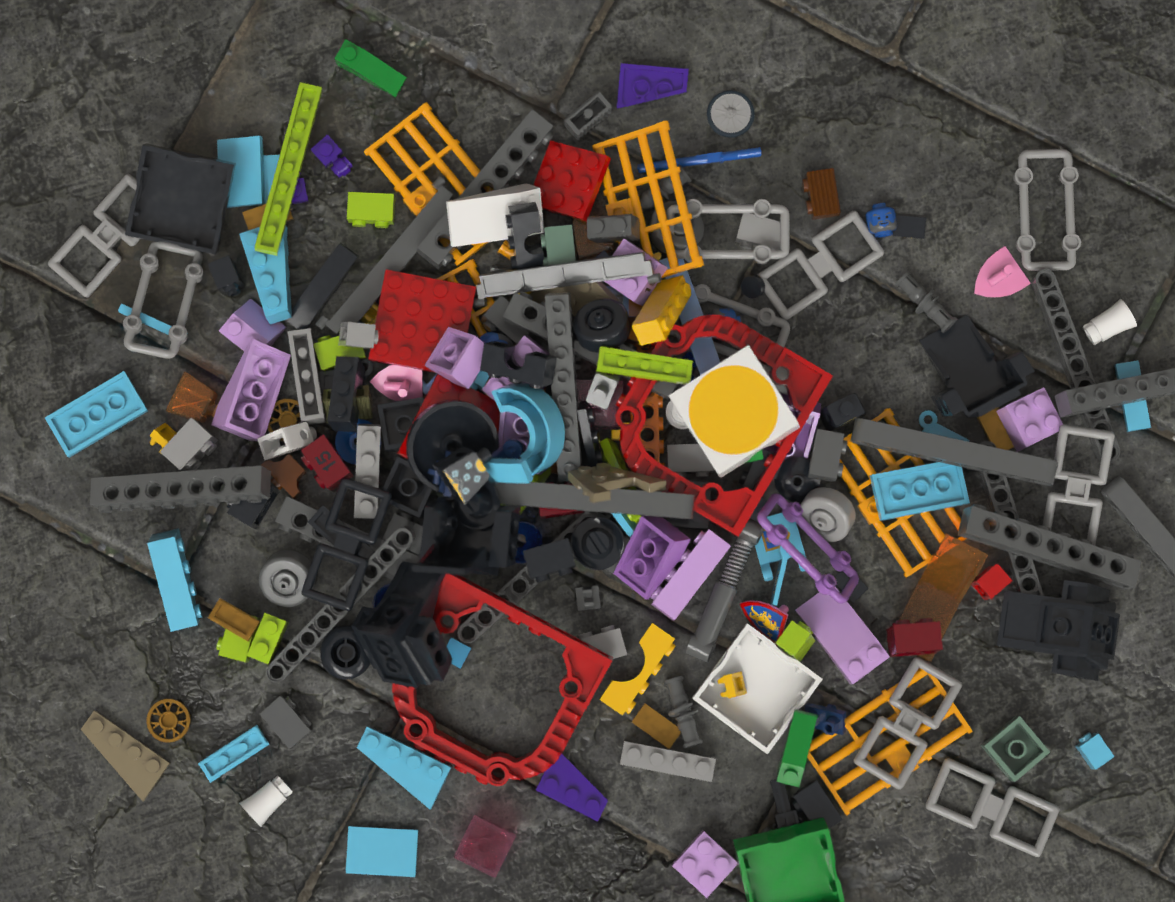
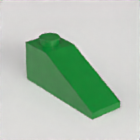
M346 39L334 58L337 66L395 98L407 77L368 51Z
M794 710L779 761L776 782L796 787L800 786L817 714Z

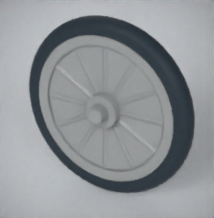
M734 90L718 93L712 98L707 108V120L710 127L717 134L729 138L738 137L746 133L752 126L755 117L754 107L750 99L743 93Z

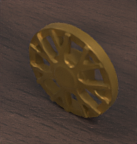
M282 399L275 403L273 410L280 413L278 419L270 418L273 420V422H269L267 427L270 433L274 432L270 425L279 422V429L297 424L300 411L297 415L291 411L295 405L299 407L298 401ZM287 403L288 411L282 412L280 404Z
M174 699L158 701L150 708L147 715V727L150 734L161 742H175L181 739L190 727L191 719L188 709L183 703ZM164 703L167 712L161 713L158 706ZM172 703L179 705L175 713L170 711ZM185 712L186 720L178 721L177 715ZM152 714L160 716L159 722H151ZM177 724L185 727L182 733L175 729ZM160 725L164 730L157 735L154 729ZM167 730L173 731L172 739H166Z

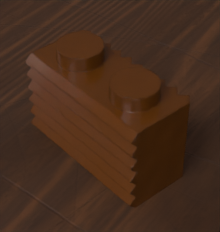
M834 168L806 172L805 178L802 179V187L804 192H808L809 201L805 202L807 215L811 214L812 220L839 216L841 211Z

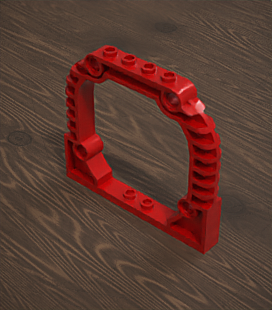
M716 314L703 315L693 318L681 326L674 325L671 331L674 330L679 333V342L671 343L667 336L666 340L650 344L654 346L650 354L666 357L680 355L688 350L695 338L713 337L725 341L739 350L749 345L758 361L770 368L769 377L771 381L776 385H784L791 407L799 411L795 419L799 423L800 428L775 443L778 448L774 455L770 453L763 464L766 468L754 489L750 490L747 487H742L736 490L723 491L719 484L713 482L706 483L700 487L658 463L646 452L639 438V433L646 421V413L642 405L657 380L631 377L627 383L630 386L629 391L626 395L622 393L615 404L619 407L615 413V421L621 427V451L632 472L666 480V490H661V492L695 495L693 511L739 537L833 375L734 318ZM779 367L787 370L788 375L785 380H780L776 376V371ZM623 411H630L632 413L633 420L631 423L625 424L621 421L620 415ZM710 487L715 488L717 491V497L712 501H709L705 496L706 490Z
M446 574L441 582L433 620L440 634L454 632L460 624V617L471 612L480 611L484 603L508 615L507 619L518 625L523 623L529 626L528 630L538 636L544 634L566 646L562 656L566 664L567 675L562 678L559 686L564 700L544 738L530 753L516 759L503 752H496L487 756L436 729V721L433 715L418 706L416 688L392 683V693L396 709L401 719L406 723L404 734L409 741L414 743L413 746L418 750L432 752L437 760L444 763L448 761L454 764L456 770L464 774L469 772L475 775V779L485 785L489 783L494 786H502L508 779L521 780L537 776L549 769L561 756L606 674L613 657L461 575ZM450 615L454 619V624L451 626L445 625L442 617ZM573 681L577 684L578 689L570 692L566 689L565 684ZM419 724L423 732L420 734L414 733L411 725ZM501 768L504 770L505 775L503 777H496L493 774V769Z

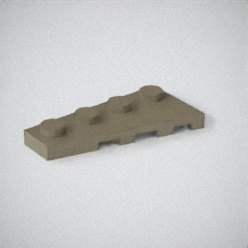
M96 710L93 711L81 728V731L142 801H145L171 763Z

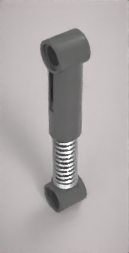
M749 518L739 537L735 536L737 540L734 545L735 548H733L734 552H731L732 556H729L731 559L726 564V571H723L724 575H721L723 577L720 579L721 582L715 583L696 632L688 644L687 655L706 663L711 659L716 646V640L737 593L734 585H737L736 581H739L738 577H741L739 573H742L741 569H744L742 566H745L744 562H747L745 559L748 558L747 554H750L749 550H751L753 545L758 544L763 534L764 528L758 521Z

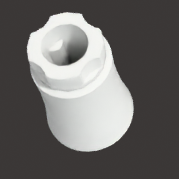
M1119 299L1106 311L1091 319L1089 323L1083 326V329L1090 342L1096 345L1100 341L1104 342L1114 335L1136 327L1137 323L1128 306L1122 299Z
M276 776L272 782H267L253 795L240 802V805L262 827L270 815L287 800L285 797H288L292 790L279 776Z

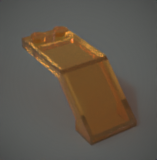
M946 533L919 578L899 620H910V623H915L922 618H933V622L940 621L941 636L943 638L961 600L975 577L979 575L988 554ZM935 654L916 656L931 662Z

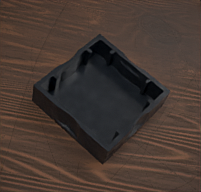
M147 143L143 144L136 176V192L131 202L125 235L154 242H169L183 248L216 255L220 245L236 163Z

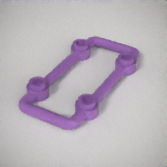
M772 494L757 516L759 524L767 531L766 534L769 541L774 545H781L815 580L816 588L823 595L829 594L837 603L843 604L847 602L859 582L857 572L850 566V555L846 551L837 552L802 517L803 509L798 502L789 503L780 494ZM776 503L782 508V514L785 519L791 523L796 522L830 557V563L833 568L839 572L843 571L850 578L841 593L835 588L837 585L835 577L831 574L822 575L787 539L788 530L782 524L773 525L767 519Z

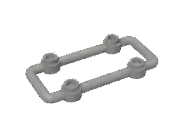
M1066 149L1024 150L1018 158V169L1014 173L1013 178L1015 183L1019 185L1021 236L1016 241V248L1021 252L1022 265L1030 271H1040L1042 269L1051 271L1070 270L1076 264V250L1081 246V239L1075 234L1073 183L1077 181L1079 174L1077 169L1073 167L1071 153ZM1027 159H1064V168L1059 173V180L1065 186L1066 236L1062 239L1061 245L1063 250L1067 252V261L1031 262L1030 252L1035 247V239L1030 235L1028 184L1033 179V173L1027 167Z
M690 199L686 202L689 214H692L693 219L699 217L701 213H753L760 219L768 217L769 214H780V250H770L766 245H759L754 250H701L697 246L699 255L703 259H754L758 264H765L770 259H782L788 255L790 250V214L784 205L770 204L765 199L757 200L754 204H701L696 199ZM677 204L671 205L666 210L668 220L675 218V213H679ZM674 225L669 226L671 233L675 235ZM688 247L685 250H675L677 259H685L688 263L692 262Z
M153 241L150 244L147 254H144L140 259L142 275L131 315H128L123 321V327L126 332L124 345L128 350L165 359H171L177 355L180 345L187 340L185 324L196 283L203 279V268L201 266L203 260L202 252L183 248L169 242ZM158 249L194 256L193 262L185 269L187 284L176 325L169 329V339L171 341L169 350L133 342L134 336L142 330V321L139 317L151 273L156 272L159 267L158 258L156 257Z
M705 284L693 286L699 303L710 301L756 318L757 322L763 327L771 325L780 327L781 331L776 343L785 347L790 333V324L786 320L775 316L772 309L763 308L758 310L712 293ZM674 330L670 331L669 335L677 337L679 342V333ZM713 341L716 351L720 354L730 357L738 352L736 349Z

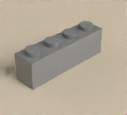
M311 328L288 331L301 423L307 422L308 425L325 423Z
M358 423L355 481L378 488L381 424ZM355 490L354 518L374 519L378 510V498Z
M628 741L623 743L620 759L621 765L712 782L716 759L712 757Z

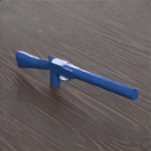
M761 148L677 158L676 163L677 166L686 167L761 157ZM666 160L653 162L655 171L668 169ZM644 163L638 164L639 173L646 172Z

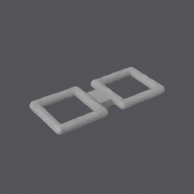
M126 174L95 208L94 215L102 221L97 229L92 232L85 225L79 226L48 261L49 267L84 297H90L121 262V256L112 249L114 245L122 239L129 246H135L140 238L126 236V230L105 213L128 185L136 191L137 180L130 174ZM83 236L110 258L87 286L60 264L62 259Z
M851 211L812 238V242L819 252L811 258L807 259L802 250L796 248L788 253L785 258L778 260L757 274L765 283V294L784 320H788L827 294L828 288L821 278L833 271L840 282H844L884 255L883 248L874 235L868 231L867 225L857 211ZM853 221L873 252L843 271L823 241ZM797 259L817 289L787 309L767 279Z
M1066 424L1060 426L1054 461L1058 462L1055 479L1066 480L1064 493L1050 492L1048 494L1043 526L1049 527L1050 531L1056 502L1093 507L1087 540L1091 541L1092 545L1095 546L1103 502L1101 499L1089 497L1091 484L1105 485L1107 482L1115 438L1114 432ZM1068 434L1104 439L1098 475L1062 470ZM1048 541L1047 546L1053 547L1052 543Z
M914 657L889 699L891 705L901 710L895 723L884 716H880L854 758V763L896 789H902L927 747V742L915 735L921 723L932 729L939 727L962 688V682L922 658ZM918 668L951 686L933 718L901 700ZM883 728L888 729L916 746L898 778L865 759Z
M946 758L926 802V809L971 829H975L981 816H984L994 821L990 830L992 838L1035 857H1040L1060 811L1059 806L1014 786L1008 788L1004 799L991 794L995 785L993 777ZM950 769L984 783L971 818L936 803ZM1014 797L1049 812L1035 846L1001 832Z

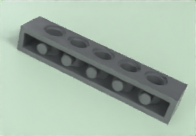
M1175 368L1065 390L1055 395L1059 416L1062 418L1175 394Z

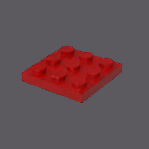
M550 140L533 186L540 188L542 210L587 222L611 158L604 154Z

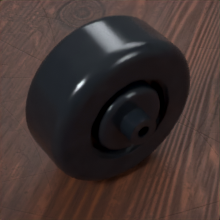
M603 298L593 300L582 306L574 317L573 328L579 344L584 349L599 353L600 347L613 349L620 347L630 335L631 323L627 310L621 303L613 299Z

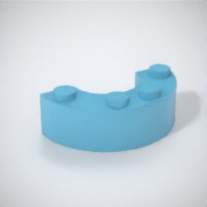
M523 382L521 384L511 383L491 391L501 413L507 411L516 413L528 426L530 434L529 445L520 457L526 460L532 476L551 467L559 458L565 441V425L554 400L542 389L531 388L528 383Z

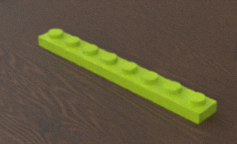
M301 82L299 84L254 247L257 252L278 255L322 94V87Z

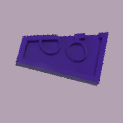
M621 63L617 109L686 93L688 69Z
M563 754L544 772L536 788V791L597 822L608 802Z

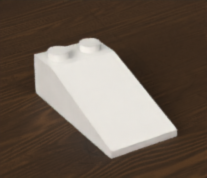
M526 183L446 201L451 246L456 247L508 239V236L512 235L511 228L507 229L505 215L509 214L508 206L536 202L541 232L539 233H544L540 188Z

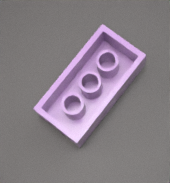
M710 529L706 533L700 532L693 541V544L696 546L692 552L687 549L679 561L682 563L679 569L673 568L665 578L668 582L664 588L659 586L651 596V599L654 600L651 605L672 621L681 613L731 547V545Z

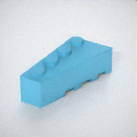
M285 226L277 256L255 251L254 247L260 227L239 234L265 317L270 325L292 318L287 226Z
M179 528L153 534L147 545L170 631L197 626L200 618H202V610L200 604H196L195 596L197 595L194 582H191L190 565L185 557L184 542Z
M367 726L357 746L362 753L430 810L432 809L452 766L370 726Z

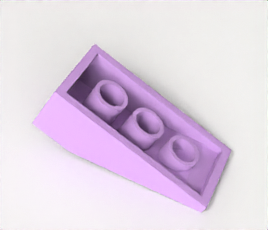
M250 339L218 403L211 425L249 441H258L257 438L265 436L291 355L255 339Z
M819 592L795 610L803 622L811 628L817 641L849 684H854L890 657L848 602L843 604L837 603L829 594L823 595Z

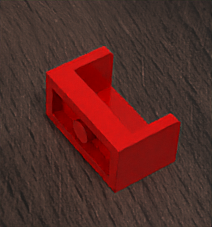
M995 564L993 567L988 566L970 584L984 600H989L1013 580L999 564Z

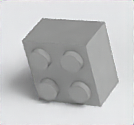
M191 417L160 453L180 471H194L201 465L200 460L204 455L209 456L216 449L217 445L215 443L218 439Z

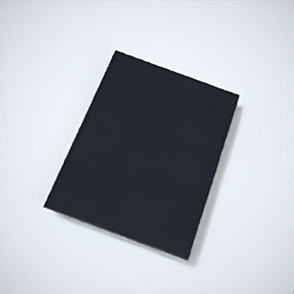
M896 215L897 229L893 231V236L924 239L926 217Z
M842 571L834 576L837 581L836 586L841 591H843L850 579ZM860 578L849 597L852 603L869 589Z

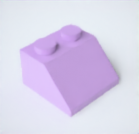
M250 299L230 316L219 332L242 351H245L250 339H255L272 346L287 327L281 322L270 325L265 317L263 308Z
M448 327L424 366L454 384L469 389L480 372L484 342L475 335Z

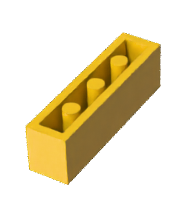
M683 275L661 280L653 289L632 324L640 345L666 340L691 297V287L686 283Z

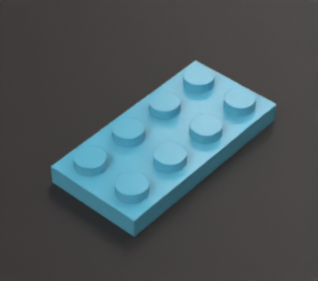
M123 371L48 415L45 419L65 454L70 458L148 412V409L127 373Z
M937 462L870 476L880 521L970 503L962 467Z

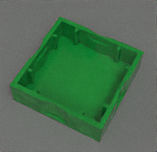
M824 818L733 840L747 902H845L841 883L835 869V855L830 832Z

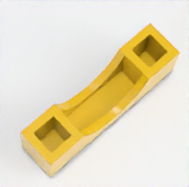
M652 623L639 641L645 656L644 666L640 674L630 681H612L599 700L622 716L625 712L629 714L636 705V702L633 701L638 693L642 695L649 686L647 682L651 674L655 676L663 664L660 663V660L664 654L668 657L676 645L673 644L675 638Z

